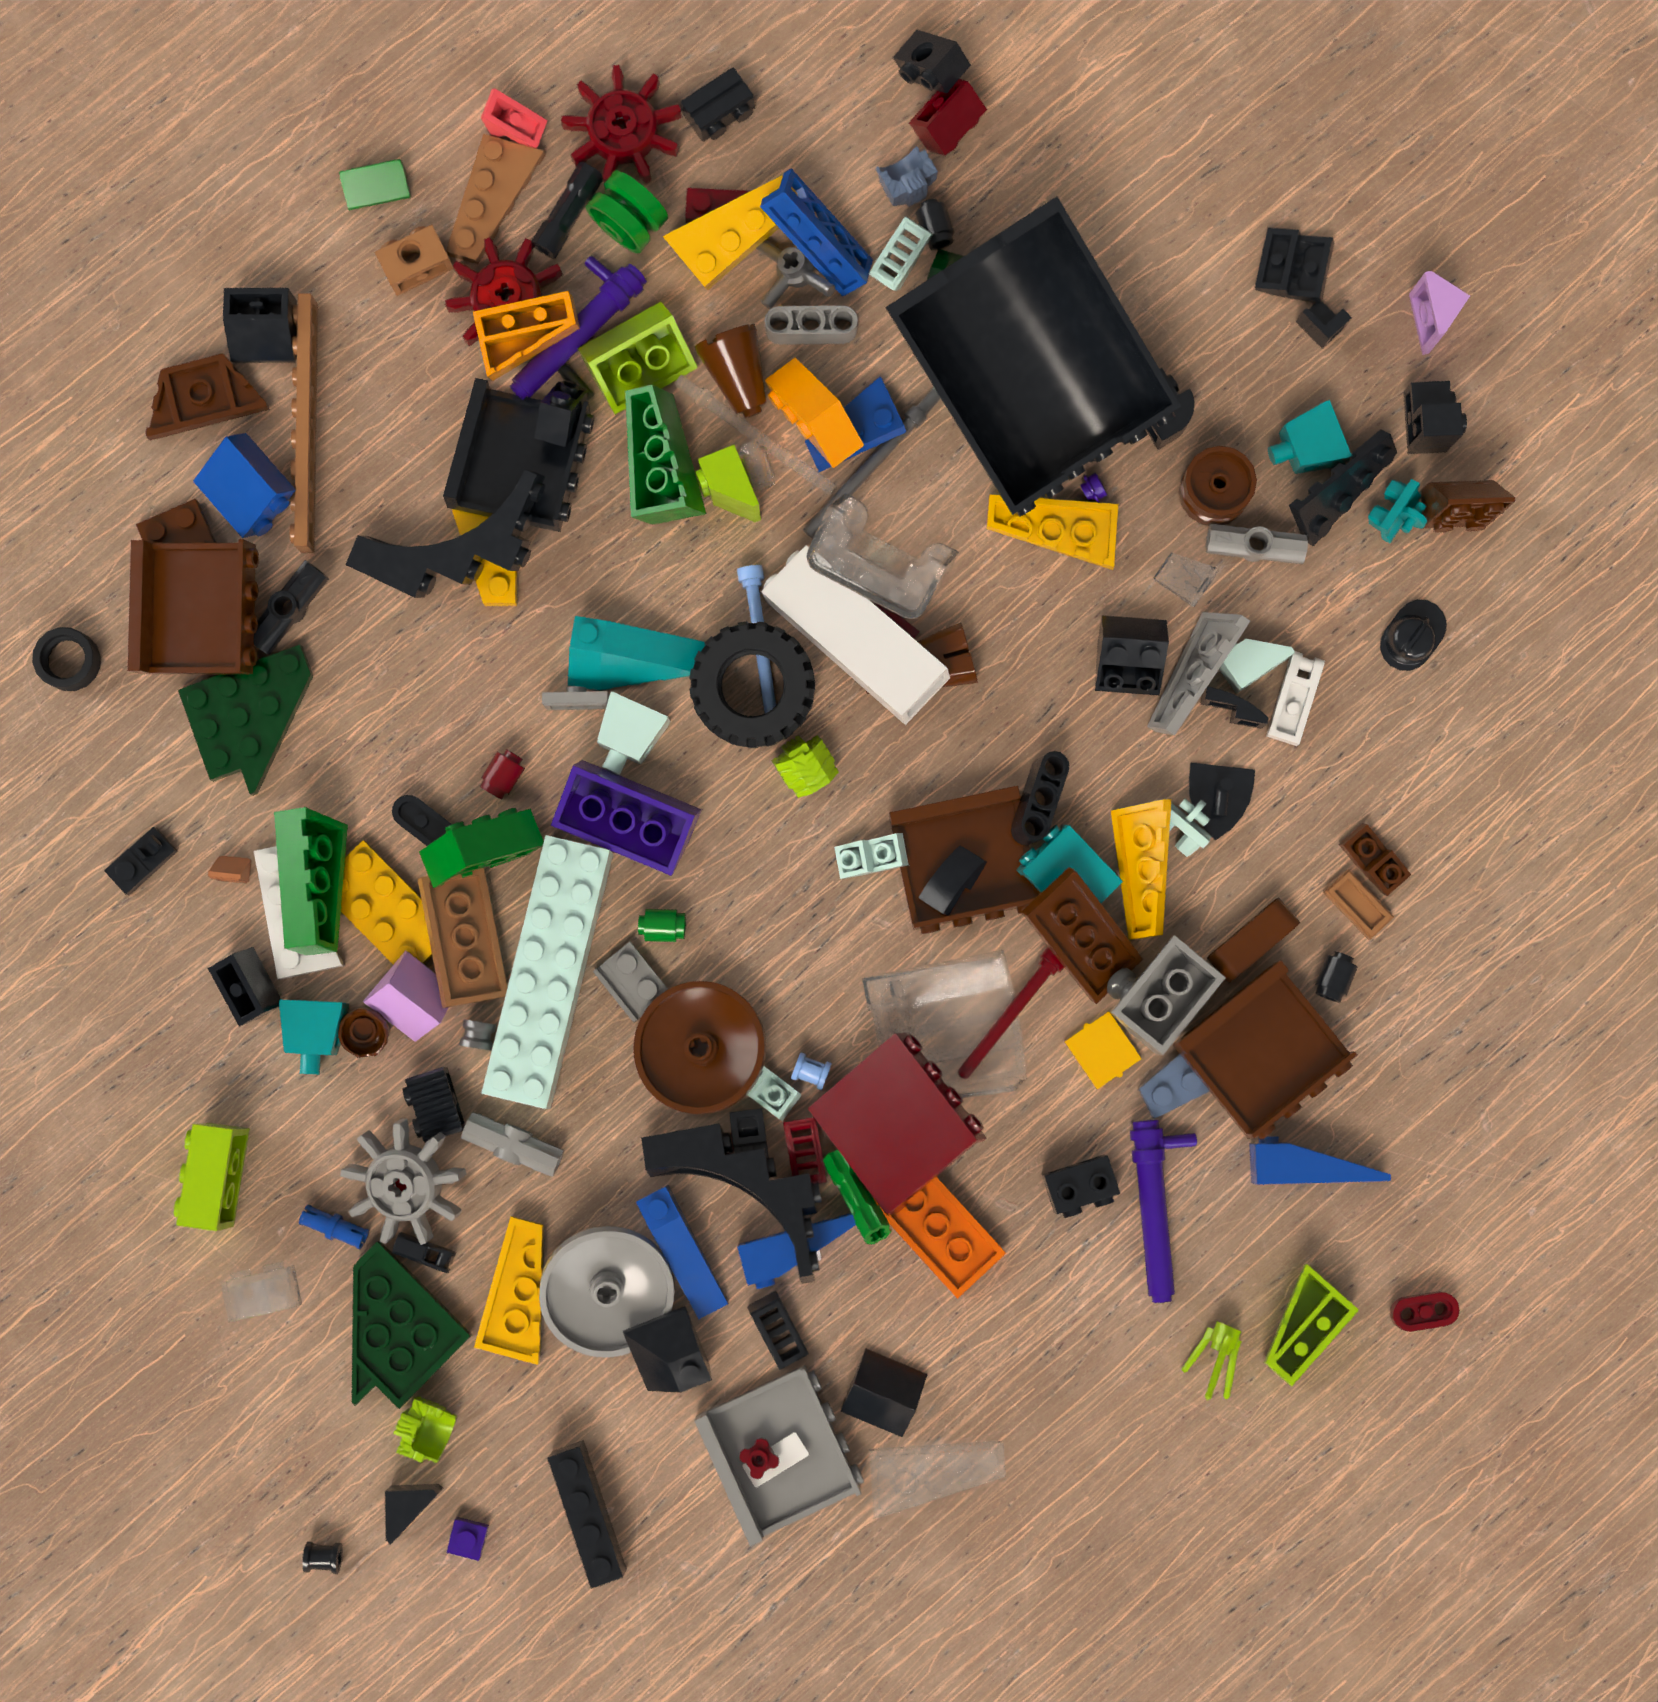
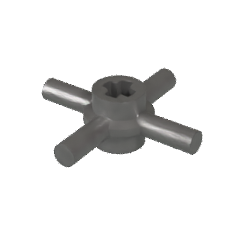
M765 240L756 248L777 263L776 271L779 278L761 300L762 304L767 308L771 309L789 286L801 288L809 284L827 297L834 293L835 286L814 272V265L797 247H788L782 251Z

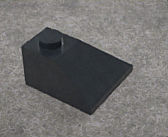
M686 1306L623 1330L624 1337L647 1391L681 1393L712 1380L709 1361Z

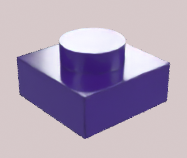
M456 1517L446 1553L479 1561L482 1556L489 1525Z

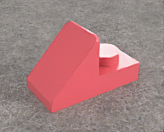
M495 88L491 90L481 116L491 136L500 137L505 135L519 144L536 149L548 121Z

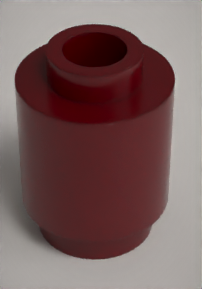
M507 749L504 754L497 751L481 777L483 781L480 787L502 800L505 794H510L525 770L520 765L523 759Z

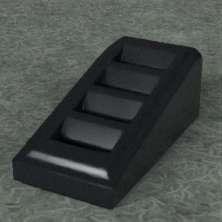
M777 1291L747 1306L779 1370L809 1355ZM777 1307V1310L760 1318L761 1315ZM783 1318L784 1322L766 1330L765 1326ZM787 1330L790 1331L791 1334L773 1343L772 1339ZM793 1342L796 1343V1347L779 1355L778 1350Z

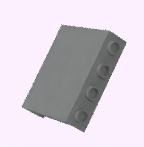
M805 1365L697 1415L694 1420L750 1546L763 1541L764 1536L853 1494H856V1496L861 1495L859 1485L864 1483L857 1464L850 1466L845 1453L850 1451L847 1441L842 1432L836 1435L831 1422L836 1420L833 1410L828 1401L822 1404L817 1391L822 1389L819 1379L814 1370L808 1373ZM797 1433L809 1455L759 1487H755L742 1467L744 1463L740 1461V1452L745 1448H751L759 1438L766 1439L771 1447L790 1434Z

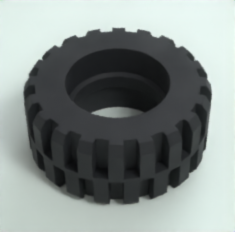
M748 621L739 622L736 626H727L721 629L720 633L714 637L711 636L705 642L706 645L701 652L698 651L694 659L695 664L690 671L689 677L691 680V688L689 690L698 717H700L704 725L712 733L736 746L758 748L775 745L777 742L793 735V732L799 726H802L814 702L815 678L806 651H804L794 637L787 634L785 630L777 626H770L765 622L748 623ZM746 655H761L770 659L778 666L783 676L784 689L780 701L772 710L759 716H747L733 710L726 702L722 691V681L727 668L736 659Z

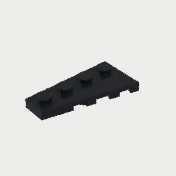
M1380 429L1352 452L1349 463L1346 465L1339 463L1331 470V477L1326 482L1321 484L1317 481L1308 489L1309 496L1303 501L1295 499L1289 504L1300 533L1307 535L1308 544L1314 547L1321 538L1325 537L1341 515L1349 511L1358 496L1371 486L1373 480L1383 468L1391 464L1397 454L1391 434Z

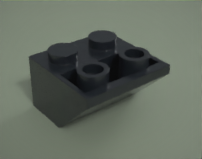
M224 288L223 323L230 361L232 363H296L292 339L297 333V324L293 320V306L297 305V300L289 288Z
M1102 615L1097 645L1095 691L1160 696L1169 644L1167 620Z

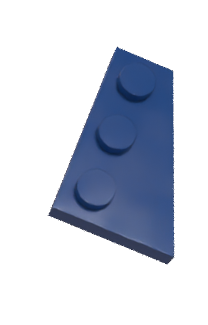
M881 376L844 407L864 444L862 448L847 459L906 433L905 426ZM807 439L805 443L818 472L830 468L831 465L810 440Z

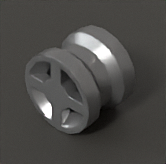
M464 1019L462 1026L465 1029V1033L460 1038L459 1045L492 1051L493 1044L490 1039L491 1034L495 1032L496 1025Z

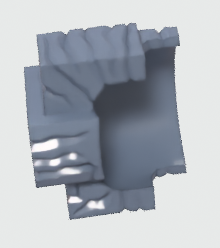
M918 146L914 147L906 157L897 163L883 168L876 167V172L879 174V183H881L884 192L890 198L893 206L907 204L910 207L927 198L928 187L937 180L938 174L927 151L923 150L920 152Z

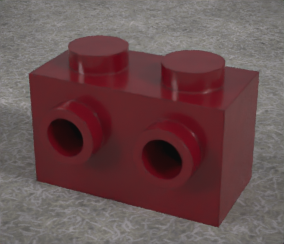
M959 79L947 94L937 91L911 119L909 124L928 151L946 156L958 146V142L978 124L980 117L987 109L969 81Z

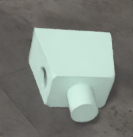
M611 691L597 740L599 746L609 750L602 767L620 775L627 759L642 764L670 723L668 716Z

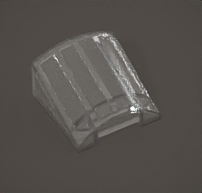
M1003 950L862 978L868 1011H872L878 1046L880 1047L895 1033L912 1034L922 1045L923 1049L921 1052L928 1061H933L942 1071L943 1076L941 1079L948 1088L953 1087L962 1098L1015 1091L1027 1079L1019 1015L969 1078L962 1079L958 1075L959 1068L1016 997Z

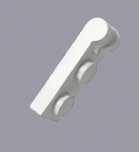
M1297 651L1289 658L1284 680L1266 734L1267 737L1295 746L1300 744L1325 660L1316 657L1311 660L1303 657V653ZM1298 670L1309 672L1308 679L1298 677Z

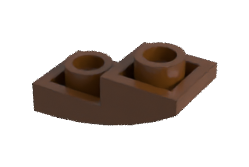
M1361 824L1338 844L1360 871L1385 896L1392 893L1411 876V873L1393 850H1389L1383 845L1368 824Z

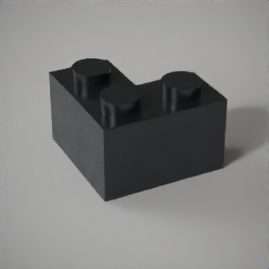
M1450 381L1411 382L1405 389L1403 394L1408 454L1446 453L1462 437L1467 428L1466 414L1462 413L1461 403H1456V395L1454 391H1451Z

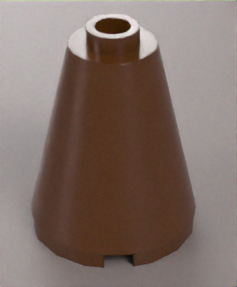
M747 324L715 335L716 338L712 339V343L708 344L705 339L694 346L696 353L736 415L743 413L744 418H749L762 413L761 406L766 404V396L755 324L750 326Z

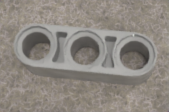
M844 305L777 306L771 308L765 315L766 336L771 342L779 345L845 344L854 340L858 330L856 312L849 306ZM809 320L819 323V327L815 330H807L803 325ZM839 320H847L851 323V327L841 330L835 324ZM775 321H784L788 326L780 331L775 330L771 327Z

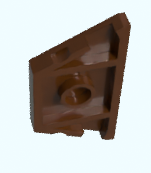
M222 353L160 369L157 382L158 392L153 398L151 407L154 411L150 427H146L145 434L151 441L270 409L265 400Z

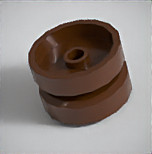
M1226 446L1206 448L1193 458L1181 478L1179 487L1181 506L1190 518L1201 525H1226L1231 523L1242 514L1255 494L1257 477L1254 466L1246 455L1235 448Z

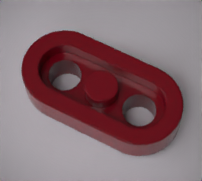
M1436 1291L1397 1299L1391 1306L1390 1317L1393 1324L1399 1329L1414 1332L1449 1326L1457 1320L1460 1309L1457 1300L1452 1295ZM1438 1302H1442L1444 1305V1311L1441 1314H1436L1434 1310ZM1409 1307L1412 1312L1411 1317L1404 1320L1402 1311L1404 1308Z

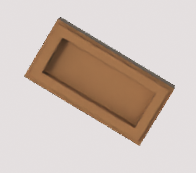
M1349 869L1323 892L1368 940L1372 939L1394 918Z

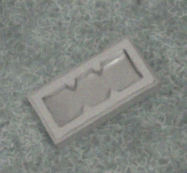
M579 686L567 687V692H542V704L547 710L606 709L609 699L608 691L586 692L585 687Z

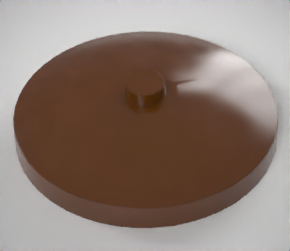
M709 981L682 983L660 994L643 1013L634 1037L635 1066L647 1090L664 1105L689 1114L703 1115L720 1112L741 1101L758 1081L766 1058L765 1031L752 1005L734 990Z

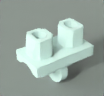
M1187 799L1180 803L1179 806L1188 815L1171 802L1170 830L1177 826L1185 833L1175 844V847L1186 857L1194 853L1199 847L1204 848L1212 837L1193 821L1195 819L1202 826H1205L1210 820L1201 812L1206 805L1202 800L1195 806Z

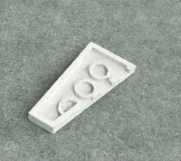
M277 846L254 851L277 979H285L345 966L337 952L306 956L284 948Z

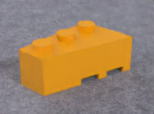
M569 291L473 312L486 374L492 381L580 329L574 299Z
M796 357L765 379L766 384L771 390L767 396L777 410L781 409L792 425L796 424L805 439L810 440L832 468H835L864 446L840 401Z

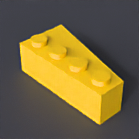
M782 175L663 236L707 290L713 287L779 229L761 209L760 205L763 198L779 189L783 178Z

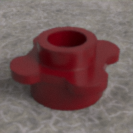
M764 1438L757 1439L751 1448L743 1449L739 1455L740 1461L747 1464L750 1469V1475L754 1479H761L764 1472L768 1469L777 1468L780 1461L779 1457L774 1454L773 1449L769 1446V1442ZM757 1456H761V1457H762V1461H761V1462L757 1461V1459H756Z

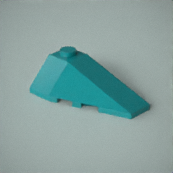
M575 616L569 647L568 686L605 691L616 687L635 686L646 682L689 677L698 651L701 652L706 644L704 641L611 621Z

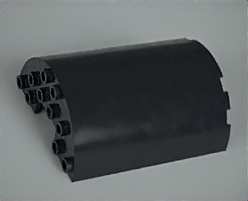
M1058 196L885 307L1012 515L1017 513L1021 517L1036 507L1034 501L1040 497L1051 498L1064 489L1063 482L1070 481L1085 471L1083 465L1094 461L1098 463L1113 453L1111 447L1118 443H1123L1124 445L1130 443L1132 445L1148 435L1145 429L1155 423L1160 427L1176 417L1173 411L1181 407V404Z

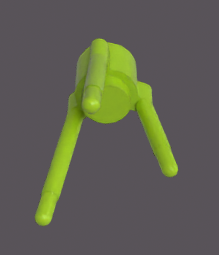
M1218 1321L1214 1329L1207 1327L1204 1337L1182 1367L1184 1373L1188 1372L1208 1343L1212 1341L1210 1348L1218 1351L1219 1354L1205 1394L1207 1400L1212 1398L1226 1355L1229 1356L1223 1397L1225 1399L1230 1398L1237 1354L1242 1343L1239 1340L1241 1331Z

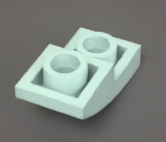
M895 833L871 840H860L834 847L840 879L909 865L903 833Z
M765 1066L758 1081L747 1094L781 1121L785 1119L802 1096L801 1093Z

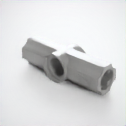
M1210 524L1206 537V553L1242 557L1250 562L1268 560L1303 564L1308 547L1307 535L1270 531L1262 526L1250 529ZM1257 538L1261 540L1264 549L1260 551L1254 550L1249 544V539Z
M475 1112L471 1113L461 1136L463 1140L492 1151L494 1156L516 1165L523 1164L551 1177L555 1175L565 1151L532 1137L533 1134L507 1123L503 1125Z

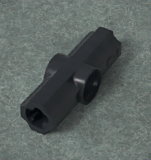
M305 560L283 589L275 592L270 597L268 608L258 619V628L256 633H254V645L270 655L292 625L304 618L307 606L329 578ZM291 600L293 604L292 609L288 614L284 615L282 606L286 601Z

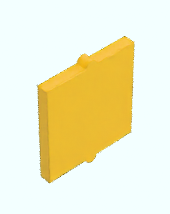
M1109 1011L1091 1024L1085 1023L1082 1030L1064 1041L1096 1089H1099L1116 1076L1118 1078L1122 1077V1072L1142 1059Z

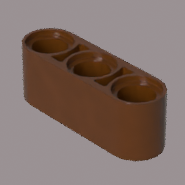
M1278 897L1215 949L1207 959L1218 972L1226 977L1227 983H1230L1300 924V921Z

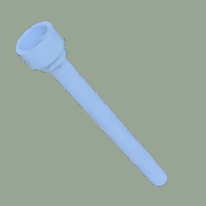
M762 565L740 567L737 569L738 582L742 583L743 589H746L751 623H757V621L764 622L759 587L762 586L761 580L764 579ZM756 655L764 713H767L776 706L770 659Z

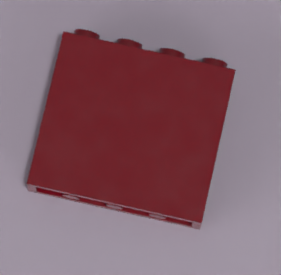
M895 1033L808 1108L886 1215L900 1212L908 1205L906 1202L977 1142H983L987 1139L982 1132L984 1127L980 1120L972 1113H967L961 1105L963 1099L953 1087L948 1088L941 1079L943 1073L933 1061H928L921 1052L923 1048L920 1042L912 1034L908 1035L907 1033Z

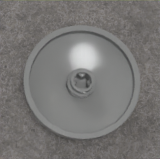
M616 1226L590 1228L565 1240L547 1260L541 1275L539 1288L541 1312L554 1336L574 1351L594 1357L625 1355L631 1353L624 1337L623 1330L671 1312L674 1301L672 1272L661 1250L640 1233Z

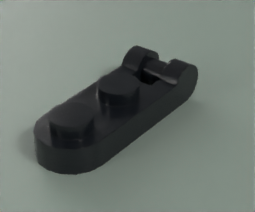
M413 795L399 797L392 806L394 820L426 846L446 833L445 828L452 825L448 820Z

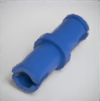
M309 1204L305 1207L307 1212L302 1211L299 1224L325 1234L326 1239L333 1240L335 1238L359 1250L363 1247L361 1242L365 1243L367 1240L369 1229L343 1220L342 1215L337 1213L331 1215Z

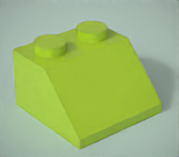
M735 445L698 459L700 470L695 471L704 498L710 496L714 506L753 522L761 520L758 500Z

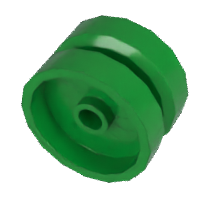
M616 170L603 184L606 194L596 193L585 206L586 211L609 237L627 250L639 254L650 242L648 231H659L668 220V213L657 198L642 184L626 173Z

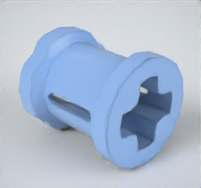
M800 1052L791 1079L795 1081L800 1079L817 1085V1089L822 1091L832 1063L828 1061L825 1064L806 1057V1054Z

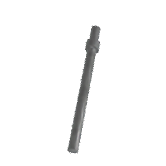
M932 389L917 406L913 405L904 414L905 419L902 422L906 433L882 443L803 528V531L809 537H814L914 427L919 428L927 419L926 414L941 399L936 390Z

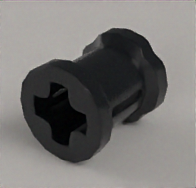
M307 1541L302 1558L303 1572L331 1570L332 1574H339L343 1557L342 1543H335L334 1546L314 1545V1542Z

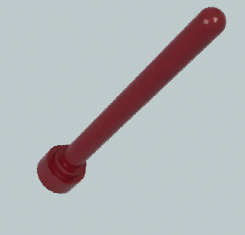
M1049 947L1040 955L1039 969L959 1068L958 1075L962 1079H967L971 1076L1050 975L1054 976L1056 972L1061 973L1064 969V966Z

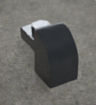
M1163 368L1160 371L1181 404V407L1173 411L1176 417L1160 427L1155 423L1145 429L1157 450L1173 442L1183 434L1193 416L1195 405L1192 391L1188 389L1178 394L1179 388L1175 379L1170 374L1166 375Z

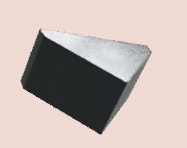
M439 1484L391 1485L385 1491L386 1541L391 1545L443 1488Z

